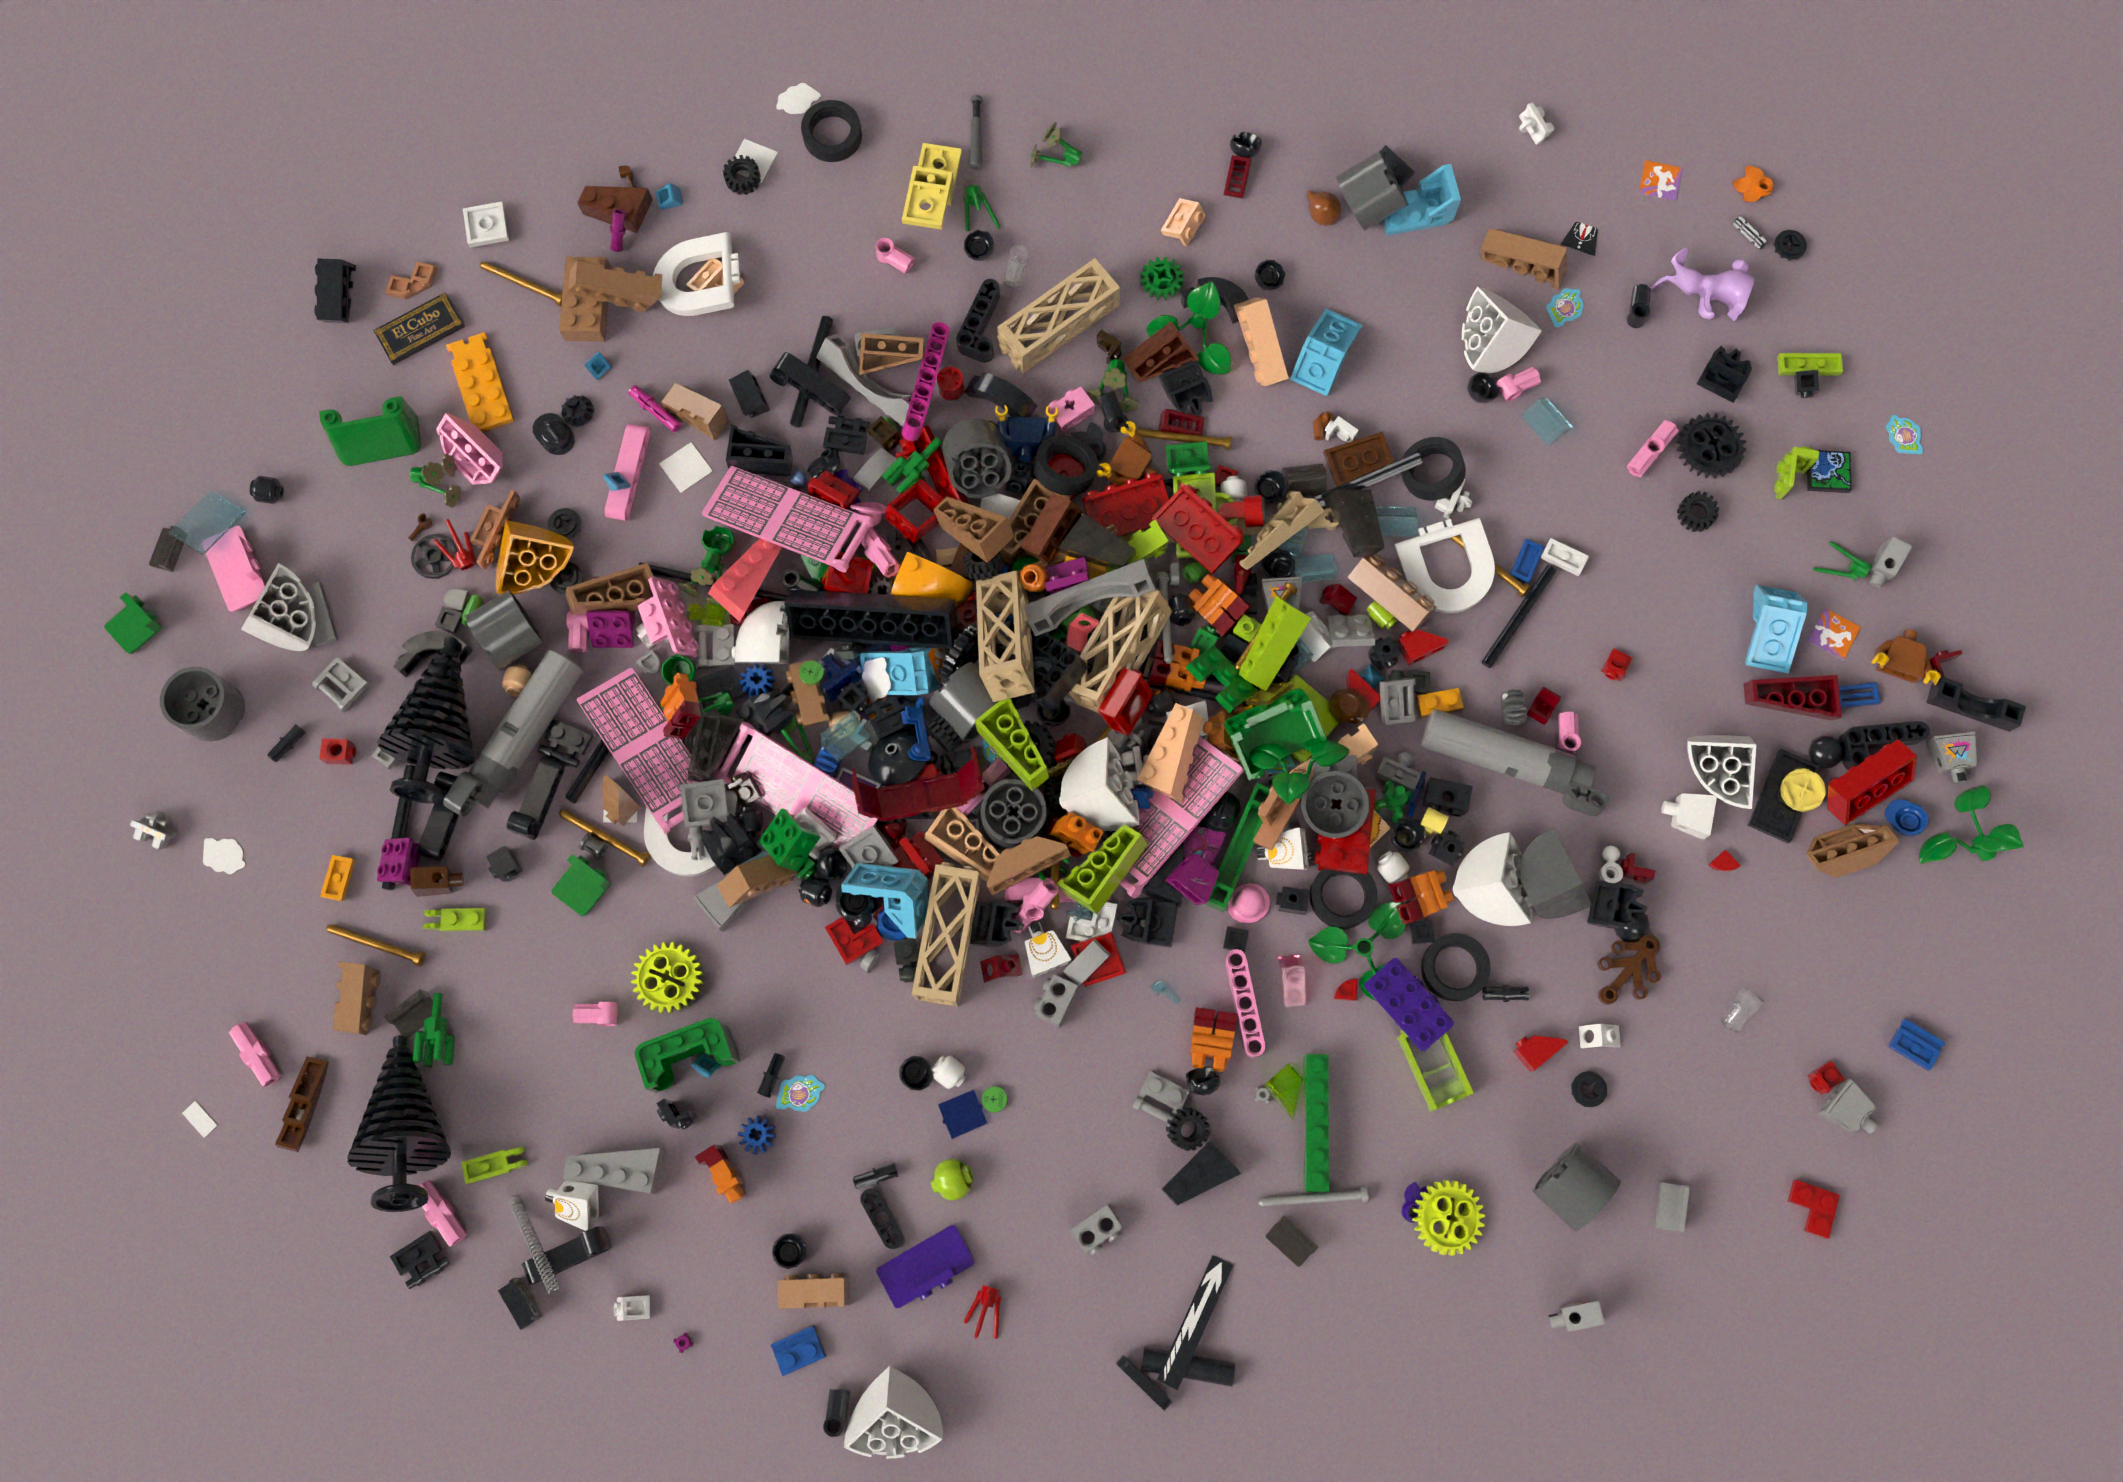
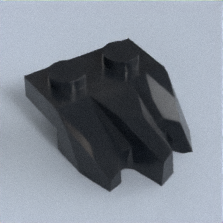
M1720 346L1713 353L1704 368L1697 385L1734 403L1752 371L1751 363L1749 360L1740 361L1741 352L1737 348L1730 354H1727L1725 348Z
M1198 361L1189 362L1158 376L1168 399L1183 413L1187 411V406L1189 405L1195 414L1203 413L1201 401L1213 402L1211 387L1207 378H1204Z
M780 689L752 696L735 711L741 722L751 724L756 730L767 737L773 732L779 733L795 715L792 710H786L792 697L788 694L780 695Z
M731 813L727 816V822H721L713 816L709 821L713 830H702V841L712 861L723 875L731 872L737 865L744 864L761 854L760 848L749 836L744 824Z
M1596 881L1587 923L1611 929L1635 924L1636 920L1632 917V914H1645L1648 906L1636 901L1637 898L1642 897L1644 890L1617 882V884Z
M1135 898L1127 902L1131 913H1120L1117 918L1118 921L1129 926L1128 929L1123 930L1121 936L1146 945L1171 948L1178 905L1176 903L1159 902L1146 898Z
M977 901L970 944L998 947L1012 941L1010 931H1019L1024 927L1022 922L1013 919V916L1018 913L1019 907L1008 902Z

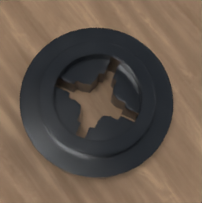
M1785 230L1777 235L1773 246H1775V253H1778L1780 258H1786L1790 261L1792 259L1798 260L1804 255L1807 249V242L1799 232ZM1789 240H1790L1791 246H1793V248L1791 249V251L1789 250L1788 246H1785V245H1787V243L1789 242Z
M574 395L570 399L566 398V402L562 405L561 415L564 421L571 426H583L593 417L594 406L590 399L583 395ZM579 406L582 411H578L575 414L572 409Z
M561 508L551 514L547 526L548 530L569 539L571 537L574 538L575 534L580 532V524L582 523L579 515L574 510ZM560 519L566 523L569 522L568 530L562 527Z
M568 562L564 569L549 583L556 592L565 594L567 587L583 581L582 571L576 564ZM560 574L565 576L570 574L569 577L572 582L565 581L562 583L563 579Z
M1582 1072L1575 1077L1571 1084V1095H1573L1577 1103L1584 1107H1596L1606 1099V1082L1595 1072ZM1595 1083L1592 1088L1594 1095L1589 1093L1583 1096L1586 1090L1583 1084L1589 1086Z

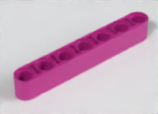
M936 322L932 325L902 429L903 437L909 441L919 439L950 331L948 325L943 322Z

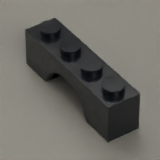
M1944 677L1939 679L1937 685L1931 684L1926 701L1928 704L2008 732L2021 726L2026 709L2025 705L2008 699H1987L1973 695L1963 688V684Z

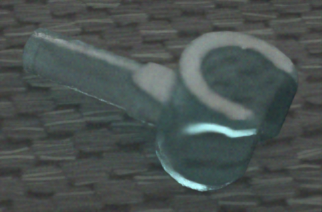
M1157 981L1151 985V989L1157 996L1163 992L1175 1004L1179 1003L1180 1000L1167 989L1163 982Z

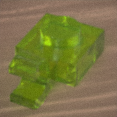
M690 603L688 607L690 620H701L702 625L723 627L727 615V610L723 606L706 604L705 608H702L696 603Z

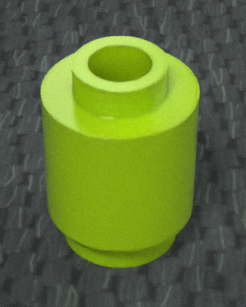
M1376 601L1372 602L1366 609L1369 612L1368 615L1381 629H1390L1397 622L1396 617Z

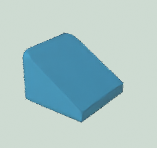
M669 183L655 192L660 210L683 204L678 186Z

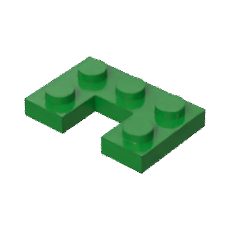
M1214 645L1189 662L1185 667L1200 683L1213 674L1226 687L1215 699L1229 713L1250 699L1258 691L1249 681L1239 675L1236 667Z

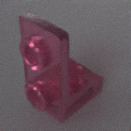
M1300 955L1278 957L1282 973L1284 1006H1305L1304 964Z

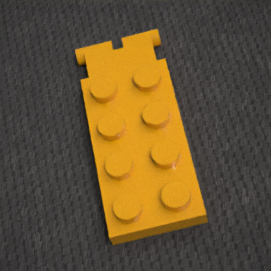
M485 332L468 337L469 343L465 344L464 339L446 344L448 352H452L454 360L451 363L470 423L475 425L481 432L514 422L493 353L490 348H486L484 340L488 339Z

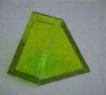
M1288 1063L1263 1086L1293 1120L1300 1084L1303 1079Z

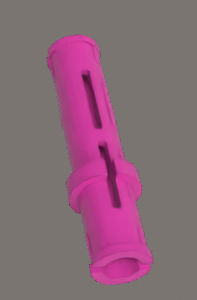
M633 385L629 389L628 395L634 398L643 410H648L668 427L671 432L675 433L679 430L682 423L660 406L652 395H647L638 385Z

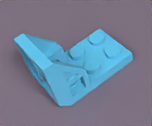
M1451 164L1441 166L1422 179L1416 190L1403 192L1408 205L1382 220L1386 236L1442 226L1454 220L1461 198Z
M1326 308L1309 333L1290 380L1327 396L1342 367L1349 348L1362 328V324Z
M1756 584L1753 598V619L1756 625L1745 660L1747 666L1789 674L1807 614V602L1798 592Z
M910 647L901 651H864L860 654L862 674L866 661L881 657L885 658L887 663L885 670L889 675L891 683L887 695H921L941 689L927 655L932 648Z
M857 863L841 884L842 892L853 895L863 894L871 895L872 897H884L885 913L908 938H916L925 925L929 903L928 880L919 870Z

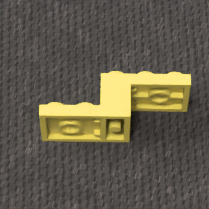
M928 143L922 144L918 166H913L902 224L942 230L947 205L951 206L962 149ZM941 162L944 166L937 169L934 167V164ZM924 203L931 205L928 210H922L920 206Z

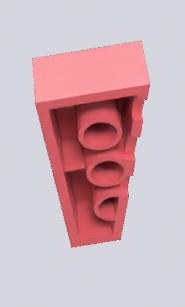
M759 538L712 585L708 594L740 622L782 547Z

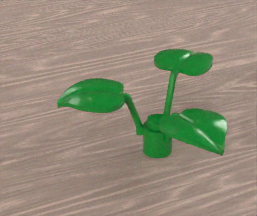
M1213 281L1197 287L1189 293L1187 304L1193 315L1181 326L1178 327L1177 319L1171 315H1161L1148 324L1146 332L1150 337L1170 321L1178 331L1184 329L1189 324H1192L1196 329L1202 328L1203 348L1205 350H1201L1197 355L1199 365L1205 371L1217 375L1227 374L1231 371V354L1228 348L1221 343H1211L1207 347L1208 326L1206 323L1209 319L1217 316L1221 306L1220 296Z
M1333 741L1316 743L1310 750L1313 758L1310 759L1305 775L1298 772H1291L1289 774L1283 761L1287 758L1288 752L1281 745L1268 743L1257 746L1251 750L1250 756L1252 763L1260 769H1272L1278 766V764L1282 766L1284 773H1279L1273 778V788L1278 796L1290 805L1295 799L1302 798L1303 793L1310 787L1309 775L1314 762H1317L1322 767L1332 766L1347 757L1350 750Z
M1979 785L1962 792L1954 802L1957 811H1970L1979 836L1972 840V847L1958 838L1951 839L1948 833H1939L1924 842L1920 849L1919 862L1922 865L1926 862L1939 861L1951 856L1957 848L1956 843L1969 850L1971 854L1976 853L1981 861L1992 860L1996 856L1997 851L2023 848L2024 844L2019 830L2012 824L1999 825L1990 831V835L1984 836L1976 817L1975 809L1985 808L1991 800V793L1986 786Z
M1401 902L1385 903L1374 909L1369 916L1368 924L1371 929L1377 932L1369 939H1359L1356 945L1346 946L1348 942L1347 935L1338 927H1327L1308 940L1316 956L1330 964L1344 961L1346 958L1345 950L1355 949L1359 956L1366 957L1372 971H1366L1362 975L1360 987L1363 993L1372 1000L1375 999L1365 989L1364 984L1385 966L1381 965L1375 968L1370 956L1374 949L1372 941L1379 934L1385 939H1395L1403 933L1405 924H1402L1396 908L1397 905L1402 904Z

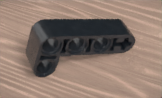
M986 279L981 284L956 337L959 353L983 363L991 361L994 356L992 341L982 336L1000 299L999 284L994 279ZM986 307L985 310H979L978 308ZM972 324H978L977 327H970ZM963 341H969V342H970V343L967 344V345L961 344ZM982 348L989 349L987 352L980 351Z
M788 352L783 353L769 375L776 384L785 386L786 383H789L834 415H840L851 399L849 394Z
M1922 721L1852 727L1839 737V742L1843 747V765L1847 770L1853 766H1858L1869 756L1868 749L1883 748L1886 744L1896 741L1897 739L1892 736V731L1897 734L1898 740L1904 745L1918 744L1929 736V726ZM1870 733L1876 736L1877 741L1871 738ZM1849 735L1855 738V743L1849 739ZM1853 755L1859 759V764L1853 760Z
M546 756L540 759L519 812L513 811L508 818L507 829L531 840H535L538 837L564 774V762Z
M442 771L437 774L434 784L443 790L444 797L442 802L434 803L418 845V855L438 861L444 857L459 815L446 808L443 801L458 776Z
M597 1226L579 1234V1237L546 1251L544 1254H546L545 1258H548L547 1262H550L549 1265L552 1266V1273L556 1275L606 1252L612 1247L604 1226ZM533 1258L522 1263L529 1285L543 1281Z

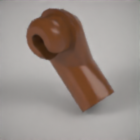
M1326 411L1313 421L1314 440L1320 441L1324 439V429L1334 417L1331 412Z

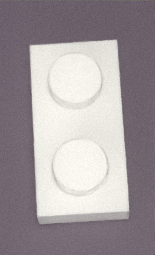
M1550 538L1541 559L1579 576L1589 556Z

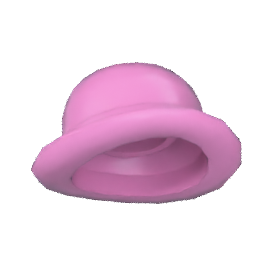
M860 502L850 505L849 508L854 509V513L872 517L875 520L874 527L880 523L882 514L886 512L887 507L877 502Z
M1252 883L1243 884L1234 889L1227 905L1228 912L1233 919L1240 923L1257 922L1269 911L1270 898L1266 890L1261 886Z

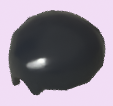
M1240 132L1238 137L1235 134L1230 141V148L1237 156L1252 158L1258 154L1262 139L1252 133Z
M975 230L964 240V251L970 259L983 261L989 258L994 251L993 238L988 231Z
M1265 260L1257 266L1255 280L1260 288L1273 291L1284 284L1283 281L1286 273L1275 260Z
M1478 372L1469 379L1467 387L1470 397L1477 403H1488L1497 398L1501 391V387L1496 385V378L1484 372Z
M1268 470L1261 474L1254 484L1256 495H1262L1265 502L1268 503L1280 500L1285 495L1287 489L1285 477L1279 471Z
M1277 547L1262 559L1261 566L1265 574L1271 579L1291 577L1295 570V560L1288 551Z
M1064 699L1055 709L1050 711L1045 710L1039 703L1037 705V716L1047 726L1056 727L1062 725L1070 717L1071 707L1066 704Z
M1820 736L1811 741L1808 753L1813 763L1826 769L1839 764L1843 756V747L1837 739L1831 736Z
M1413 818L1397 822L1390 835L1392 844L1398 850L1404 852L1418 849L1426 838L1425 827L1420 825L1421 822Z
M827 848L819 854L816 864L818 874L826 880L843 878L846 872L847 860L839 848Z
M1632 914L1636 923L1623 928H1614L1616 935L1623 941H1639L1649 930L1648 915Z
M911 1056L905 1059L899 1068L900 1081L910 1090L921 1091L927 1088L934 1077L931 1064L921 1056Z
M1211 1067L1188 1071L1186 1073L1188 1088L1197 1095L1205 1096L1212 1094L1218 1090L1221 1083L1219 1072L1216 1074Z
M793 1233L781 1235L776 1239L772 1247L773 1260L782 1268H795L803 1262L806 1256L805 1241L799 1235Z

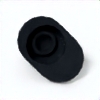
M546 413L534 421L532 426L533 434L550 454L563 455L573 448L575 442L574 434L560 416Z
M1225 792L1202 819L1205 826L1216 832L1229 830L1234 825L1240 812L1241 805L1239 800L1230 792Z

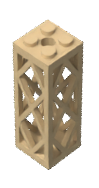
M1094 258L997 327L1000 351L1011 358L1010 362L1016 370L1020 369L1023 374L1116 309L1120 304V287ZM1072 284H1076V285L1070 290L1071 285H1072ZM1091 285L1094 287L1091 293H1081ZM1089 299V302L1071 304L1074 300ZM1081 309L1064 320L1068 310ZM1054 312L1050 322L1038 323ZM1029 314H1033L1032 317L1027 321ZM1047 328L1046 332L1029 334L1030 330ZM1038 339L1033 344L1025 348L1024 344L1026 340Z
M1017 570L992 576V579L985 578L984 581H976L979 675L992 701L997 702L1034 693L1031 626L1028 623L1024 606L1029 604L1030 601L1026 590L1021 586ZM1002 612L999 618L995 616V613ZM1009 613L1014 616L1015 634L1004 624ZM999 629L1012 639L1010 643L998 632ZM996 638L1006 647L1000 659L996 656ZM1013 653L1016 656V659L1008 661L1011 654Z
M1155 588L1154 591L1136 598L1127 596L1123 598L1113 597L1080 654V657L1086 663L1093 656L1096 655L1092 672L1087 675L1086 669L1085 673L1068 693L1077 705L1100 714L1097 710L1115 682L1117 672L1122 670L1123 667L1129 670H1138L1172 613L1168 601L1162 597L1159 589ZM1122 609L1119 625L1114 628V614ZM1148 623V637L1140 642L1144 625ZM1121 638V650L1115 658V647Z
M947 862L935 865L912 989V996L915 1000L955 1007L959 1005L981 883L980 873L974 867L963 866V869L955 868L954 864ZM962 886L970 887L968 900ZM958 889L965 907L946 928L939 909ZM937 916L943 932L931 945ZM963 927L959 954L957 956L951 939ZM948 944L955 964L936 984L929 964ZM925 974L928 976L932 989L923 987ZM953 982L952 992L945 991Z

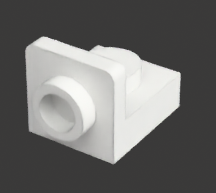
M1338 416L1334 422L1331 420L1324 430L1326 431L1325 439L1329 441L1332 435L1337 433L1341 440L1351 442L1356 439L1359 430Z
M649 1295L617 1297V1302L614 1303V1316H617V1321L650 1319Z

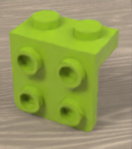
M1793 447L1789 453L1785 454L1784 458L1778 462L1776 472L1779 473L1778 480L1774 486V492L1777 493L1776 499H1782L1794 485L1795 472L1805 473L1818 460L1819 451L1812 450L1810 447Z

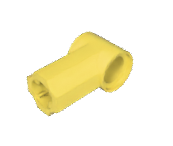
M1428 807L1420 824L1425 827L1426 836L1429 837L1437 833L1441 834L1449 816Z

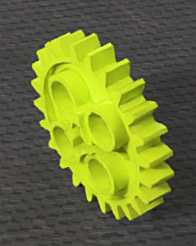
M662 942L661 949L654 944L653 952L646 949V957L639 955L642 961L641 964L634 963L638 971L631 972V974L637 976V979L631 981L632 984L637 985L633 992L640 993L637 1000L645 999L643 1006L647 1007L651 1004L650 1010L652 1011L659 1007V1013L663 1014L665 1008H667L668 1013L672 1014L673 1007H675L680 1012L681 1004L689 1007L687 1000L695 1001L696 999L692 994L694 992H701L696 986L703 984L698 979V977L703 975V972L697 971L702 965L694 963L698 957L696 955L690 956L692 952L690 949L683 952L684 946L681 944L677 949L674 942H671L669 948L665 942ZM665 958L667 960L666 966L663 969H658V961ZM680 967H686L687 970L683 977L677 976V971ZM653 969L666 976L669 975L678 981L684 982L685 985L680 986L669 980L665 981L663 978L651 974L650 970ZM654 978L657 979V986L654 989H649V981ZM671 987H676L677 994L669 998L668 990Z
M1443 1180L1442 1184L1434 1182L1435 1188L1427 1186L1428 1193L1420 1192L1423 1200L1415 1201L1419 1205V1209L1415 1208L1413 1211L1418 1213V1217L1413 1218L1412 1221L1418 1222L1419 1225L1414 1230L1422 1232L1418 1239H1426L1424 1246H1432L1431 1251L1433 1252L1439 1250V1254L1446 1255L1448 1253L1451 1256L1455 1255V1251L1463 1254V1248L1471 1249L1469 1242L1477 1244L1475 1235L1482 1236L1478 1227L1485 1226V1224L1479 1222L1481 1218L1485 1217L1484 1214L1479 1213L1483 1205L1476 1204L1479 1197L1472 1196L1474 1190H1466V1184L1458 1186V1181H1451L1450 1183L1449 1180ZM1439 1199H1442L1443 1206L1439 1210L1437 1203ZM1461 1203L1464 1206L1462 1214H1460L1458 1211V1207ZM1447 1215L1451 1216L1450 1220H1447ZM1436 1221L1439 1223V1229L1437 1232H1435L1433 1229L1434 1223ZM1459 1226L1460 1234L1456 1237L1454 1231Z

